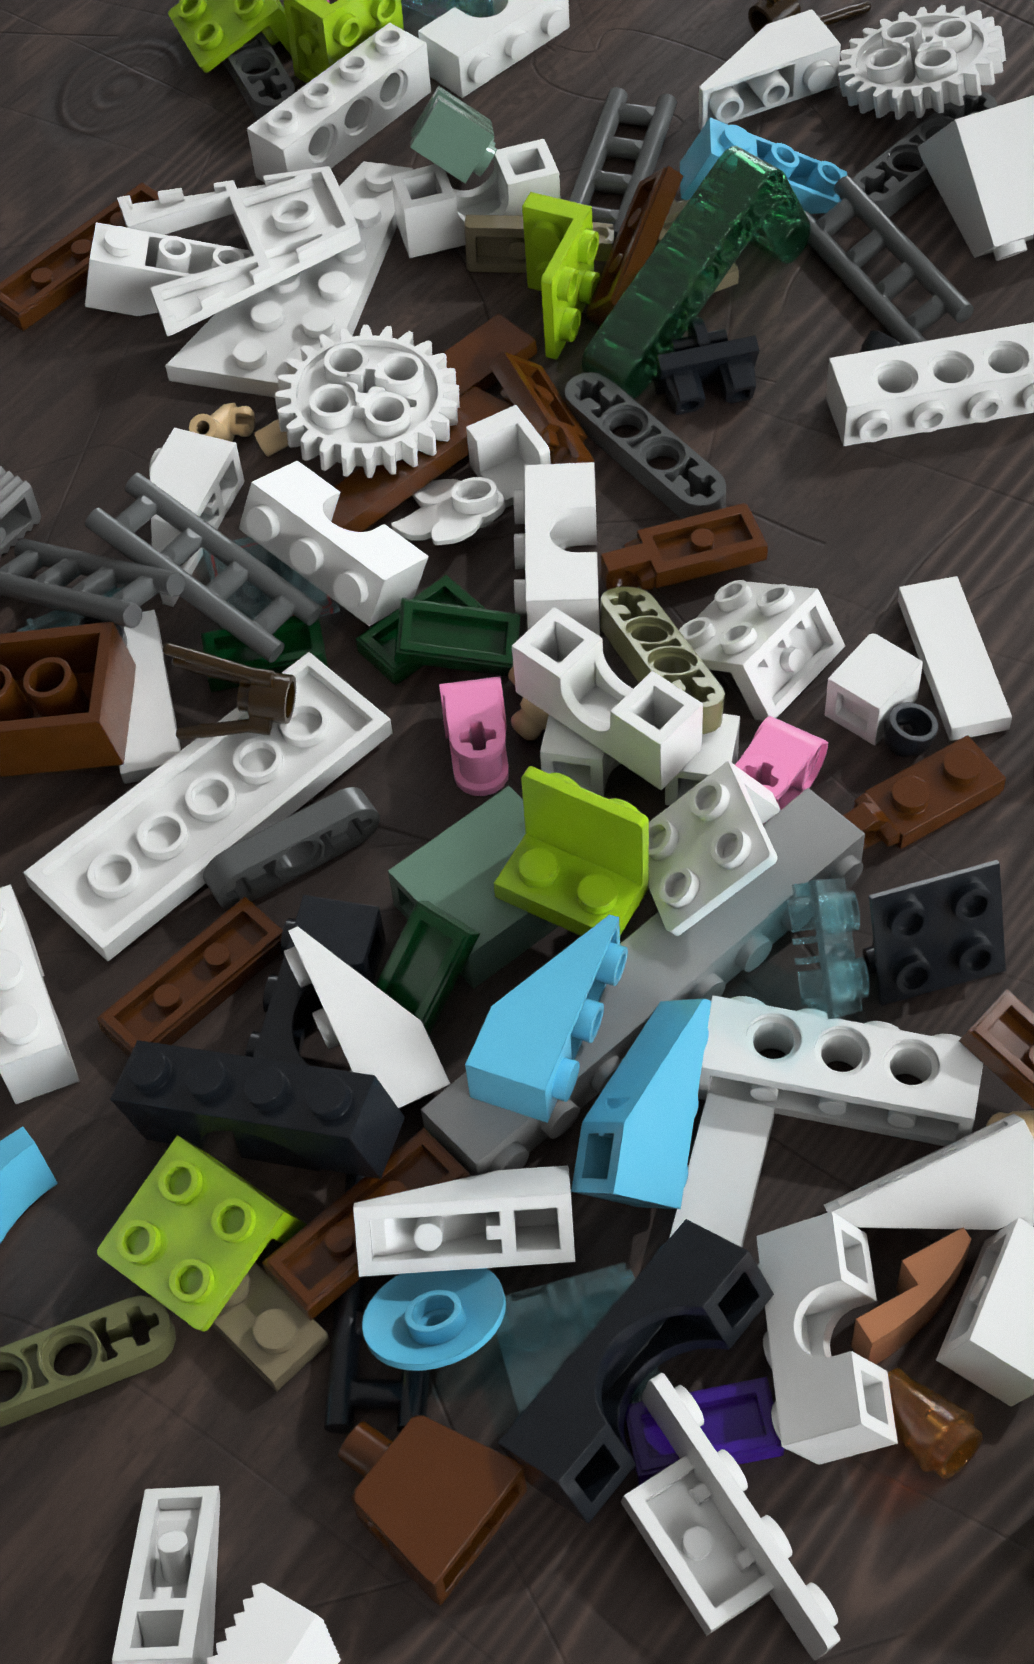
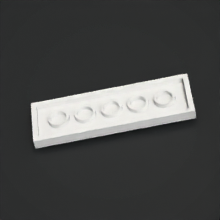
M308 652L282 672L283 674L294 675L296 678L295 706L292 718L288 724L273 722L270 735L241 733L196 738L24 871L27 883L105 960L110 961L206 884L203 879L204 870L216 855L292 815L393 734L391 719ZM237 707L218 722L249 719L248 712L239 711Z

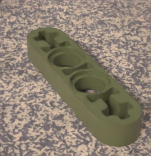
M616 587L604 592L600 600V628L636 680L640 683L651 671L657 673L703 703L702 734L717 730L723 721L725 692L655 598L647 591L635 587Z
M142 1295L130 1297L0 1347V1371H18L22 1374L23 1381L20 1391L14 1398L0 1403V1428L154 1368L165 1361L173 1351L176 1334L173 1322L164 1305L153 1297ZM145 1319L147 1325L151 1328L149 1330L150 1341L145 1345L137 1346L135 1340L131 1337L134 1332L132 1324ZM105 1332L108 1333L112 1341L111 1346L117 1357L108 1360L107 1353L98 1338V1335ZM74 1343L86 1344L91 1348L92 1356L90 1363L80 1373L65 1376L54 1371L56 1355L62 1348Z

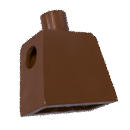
M423 1415L412 1417L393 1442L363 1421L349 1433L338 1454V1458L364 1477L351 1497L357 1518L430 1599L439 1606L443 1604L527 1492L524 1467L517 1461Z

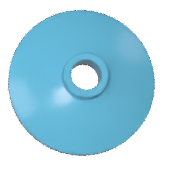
M487 1268L399 1274L383 1285L370 1300L363 1315V1336L371 1353L378 1360L389 1366L412 1371L441 1368L470 1356L492 1338L504 1318L506 1298L499 1279Z

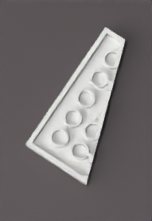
M363 161L339 186L358 224L361 242L216 313L165 365L169 381L275 398V392L279 391L278 376L288 374L286 361L288 359L302 361L301 346L306 345L318 350L320 349V335L323 334L335 342L340 340V328L344 327L353 336L397 228L391 175L413 170V168Z

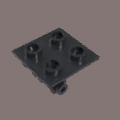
M998 860L869 895L873 941L872 946L863 948L862 955L869 974L876 973L878 997L881 1006L1006 971L1001 876Z

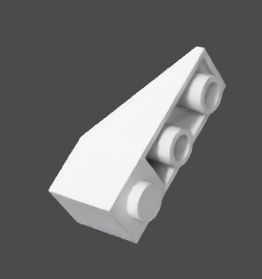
M812 9L767 24L699 86V129L702 130L709 118L728 124L838 86L841 44Z
M96 222L89 259L85 307L133 316L158 313L150 287L252 256L249 250L231 246H222Z
M298 926L288 930L295 945L284 951L290 968L300 988L311 983L313 984L323 1006L322 1009L312 1013L314 1020L329 1050L341 1045L352 1069L349 1072L375 1075L398 1108L404 1107L451 1084L423 1023L417 1017Z

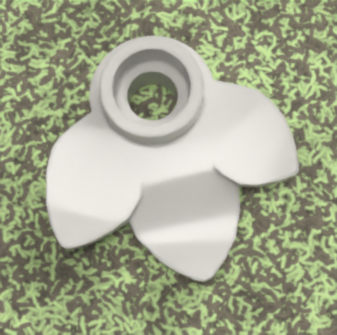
M472 477L462 481L457 479L433 480L412 495L421 508L407 517L393 522L391 526L393 531L409 540L432 538L435 545L455 544L472 536L479 528L490 525L501 516L505 510L504 496L497 490L495 482L488 478Z

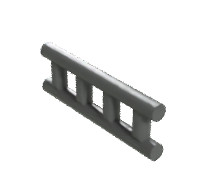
M620 87L611 88L607 95L569 201L589 206L594 191L624 195L619 210L592 206V222L613 224L614 242L639 182L654 173L677 106V100L671 94L660 95L655 107L626 103L628 94ZM619 123L648 127L643 140L615 137L614 135ZM606 157L636 161L632 174L602 171Z
M850 176L842 177L837 181L834 192L842 200L816 221L807 211L799 213L794 218L793 228L894 339L901 344L907 345L927 341L922 336V333L947 312L957 323L966 321L972 315L974 307ZM857 215L871 232L845 252L831 236ZM887 247L902 264L875 285L862 271L861 267ZM917 279L933 297L906 318L891 300Z
M135 473L125 486V492L136 500L116 518H113L98 507L89 514L85 521V526L134 563L182 574L185 579V588L179 596L269 663L274 662L280 656L285 646L283 642L272 634L292 615L310 626L318 619L323 607L140 473ZM156 514L181 532L161 552L135 534ZM201 547L227 566L207 586L180 567ZM246 581L273 599L253 620L226 601Z
M29 539L19 540L14 549L16 558L0 568V596L96 620L114 622V624L129 628L139 625L142 620V609L140 606L157 593L178 596L185 588V579L178 572ZM43 566L49 568L35 579L28 578ZM80 575L87 576L73 588L65 587ZM118 584L126 585V587L111 598L103 596Z

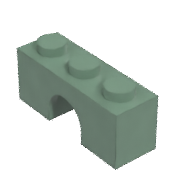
M440 86L437 87L411 130L413 138L410 142V148L465 184L472 172L479 177L482 176L497 151V148H495L496 143L493 142L494 132L491 120Z

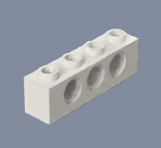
M389 22L249 126L247 132L256 178L264 182L263 176L326 166L333 168L431 93L426 42Z
M1034 322L829 358L826 399L843 446L877 442L882 439L933 432L944 428L984 423L995 419L1034 413Z
M712 995L708 1022L709 1037L703 1055L698 1099L706 1100L707 1094L712 1093L774 1107L775 1114L941 1146H947L971 1134L975 1120L983 1063L959 1042L962 1037L952 1034L929 1036L907 1032L882 1021H870L864 1024L837 1019L817 1009L807 1008L794 1011L767 1006L763 1002L747 996H736L729 999ZM764 1049H777L784 1052L786 1056L770 1059L760 1055L758 1052ZM833 1061L848 1063L854 1069L847 1072H838L830 1069L826 1064ZM910 1074L919 1078L923 1083L907 1085L899 1082L894 1076Z

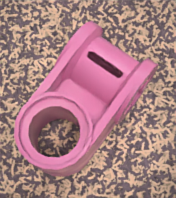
M493 677L439 684L446 739L449 738L453 774L457 786L463 792L473 796H488L498 792L505 786L509 777L506 751L507 724L501 678Z
M769 716L761 723L751 744L735 766L770 790L781 810L804 790L812 786L824 763L828 742Z

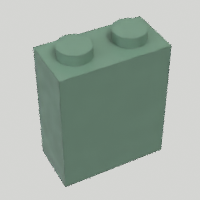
M507 786L388 870L394 906L407 919H409L417 901H429L480 933L460 973L473 989L559 927L495 897L494 882L526 834L523 799L510 786Z

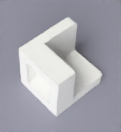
M517 405L466 427L470 467L478 477L488 478L495 482L497 490L504 496L505 508L514 505V489H525V465L551 464L548 445Z
M869 634L828 678L825 716L875 746L884 737V726L892 709L898 704L914 703L919 693L923 661L877 634Z

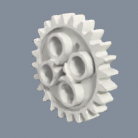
M941 5L934 13H927L925 7H920L915 16H909L902 11L899 12V20L891 22L887 19H881V28L878 30L864 28V38L850 39V49L840 52L842 61H839L838 66L841 93L843 97L847 96L849 106L859 104L860 113L862 114L875 108L876 118H881L888 112L894 111L896 120H900L907 111H914L917 118H922L925 110L933 108L940 114L944 112V104L951 102L958 106L964 105L963 96L965 94L980 96L982 94L980 85H993L995 83L994 74L1003 72L1002 62L1006 61L1001 26L994 25L993 17L982 19L980 10L966 15L965 6H960L953 12L946 13L945 5Z
M363 325L360 336L352 337L350 332L344 327L340 328V340L335 342L322 334L319 336L320 349L316 350L306 345L301 346L302 361L288 359L286 361L288 374L278 376L279 391L275 392L276 409L280 431L287 432L289 447L301 446L302 459L305 461L320 455L321 470L324 471L331 468L336 462L342 463L343 476L348 477L353 472L355 466H363L367 478H372L378 465H384L386 470L391 475H394L397 470L396 461L402 459L410 466L416 467L418 466L417 452L421 451L434 456L436 454V440L448 442L450 439L449 426L457 425L458 423L457 408H460L459 385H456L455 369L447 368L445 353L432 355L431 341L428 340L414 346L413 332L408 331L399 339H395L392 336L391 326H386L380 336L372 335L368 325Z

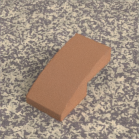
M964 1227L902 1260L896 1287L900 1295L856 1318L851 1347L856 1354L874 1364H878L909 1342L933 1318L954 1289L964 1269L971 1243V1237Z

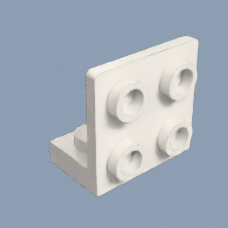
M744 580L730 582L716 592L715 599L695 619L685 623L679 629L708 669L731 672L754 719L764 721L769 716L777 718L845 647L818 588L788 586L786 584L777 585L746 582Z
M730 761L721 765L649 822L648 887L666 930L675 936L681 935L777 861L776 852L763 824L781 811L770 790Z

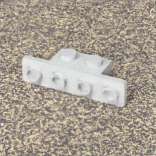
M661 1372L648 1381L641 1398L680 1459L625 1494L621 1504L706 1636L770 1594L813 1660H817L840 1641V1637L833 1627L838 1624V1618L832 1604L816 1584L812 1582L807 1585L804 1584L788 1560L792 1556V1549L784 1532L770 1516L765 1515L760 1518L744 1494L748 1485L741 1468L726 1450L721 1449L716 1452L700 1428L704 1424V1418L692 1395L682 1385L674 1388L665 1374Z

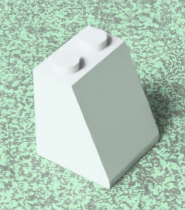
M1034 95L955 119L918 146L920 156L974 258L993 252L996 261L1006 259L1028 250L1025 242L1034 239Z

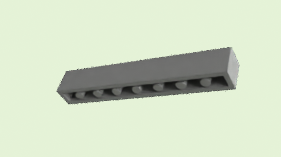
M809 788L804 790L781 809L779 813L763 824L777 855V861L774 865L681 935L675 936L667 931L658 912L620 943V945L628 948L623 974L616 986L606 985L599 1001L604 1004V1013L598 1033L592 1043L582 1041L575 1058L576 1061H579L580 1068L574 1090L567 1102L557 1100L548 1123L471 1098L465 1072L421 1109L424 1128L470 1173V1176L497 1170L522 1169L529 1158V1153L548 1136L551 1139H555L564 1134L576 1121L580 1109L598 1093L601 1094L660 1001L703 998L711 1001L712 995L721 997L726 984L742 970L751 972L756 969L769 955L772 944L790 930L792 933H795L804 928L815 915L818 905L834 891L838 894L847 891L857 881L863 870L862 854L865 833Z

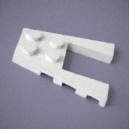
M330 166L263 176L265 185L237 189L234 180L214 183L215 192L184 196L182 188L158 191L159 200L132 204L130 195L117 198L127 228L162 235L234 214L252 256L150 287L167 336L198 323L361 242L358 224Z

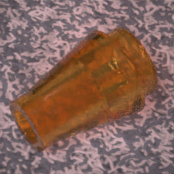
M900 1368L888 1372L896 1433L924 1472L934 1470L943 1479L952 1477L969 1463L982 1443L983 1434L974 1426V1415L911 1379Z

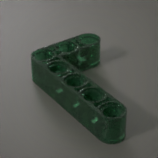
M731 146L724 151L589 342L582 358L581 367L584 373H599L635 399L647 388L653 379V375H656L657 356L672 352L670 341L683 337L687 331L689 319L697 317L748 243L784 264L793 262L802 253L808 242L811 224L782 170L738 146Z

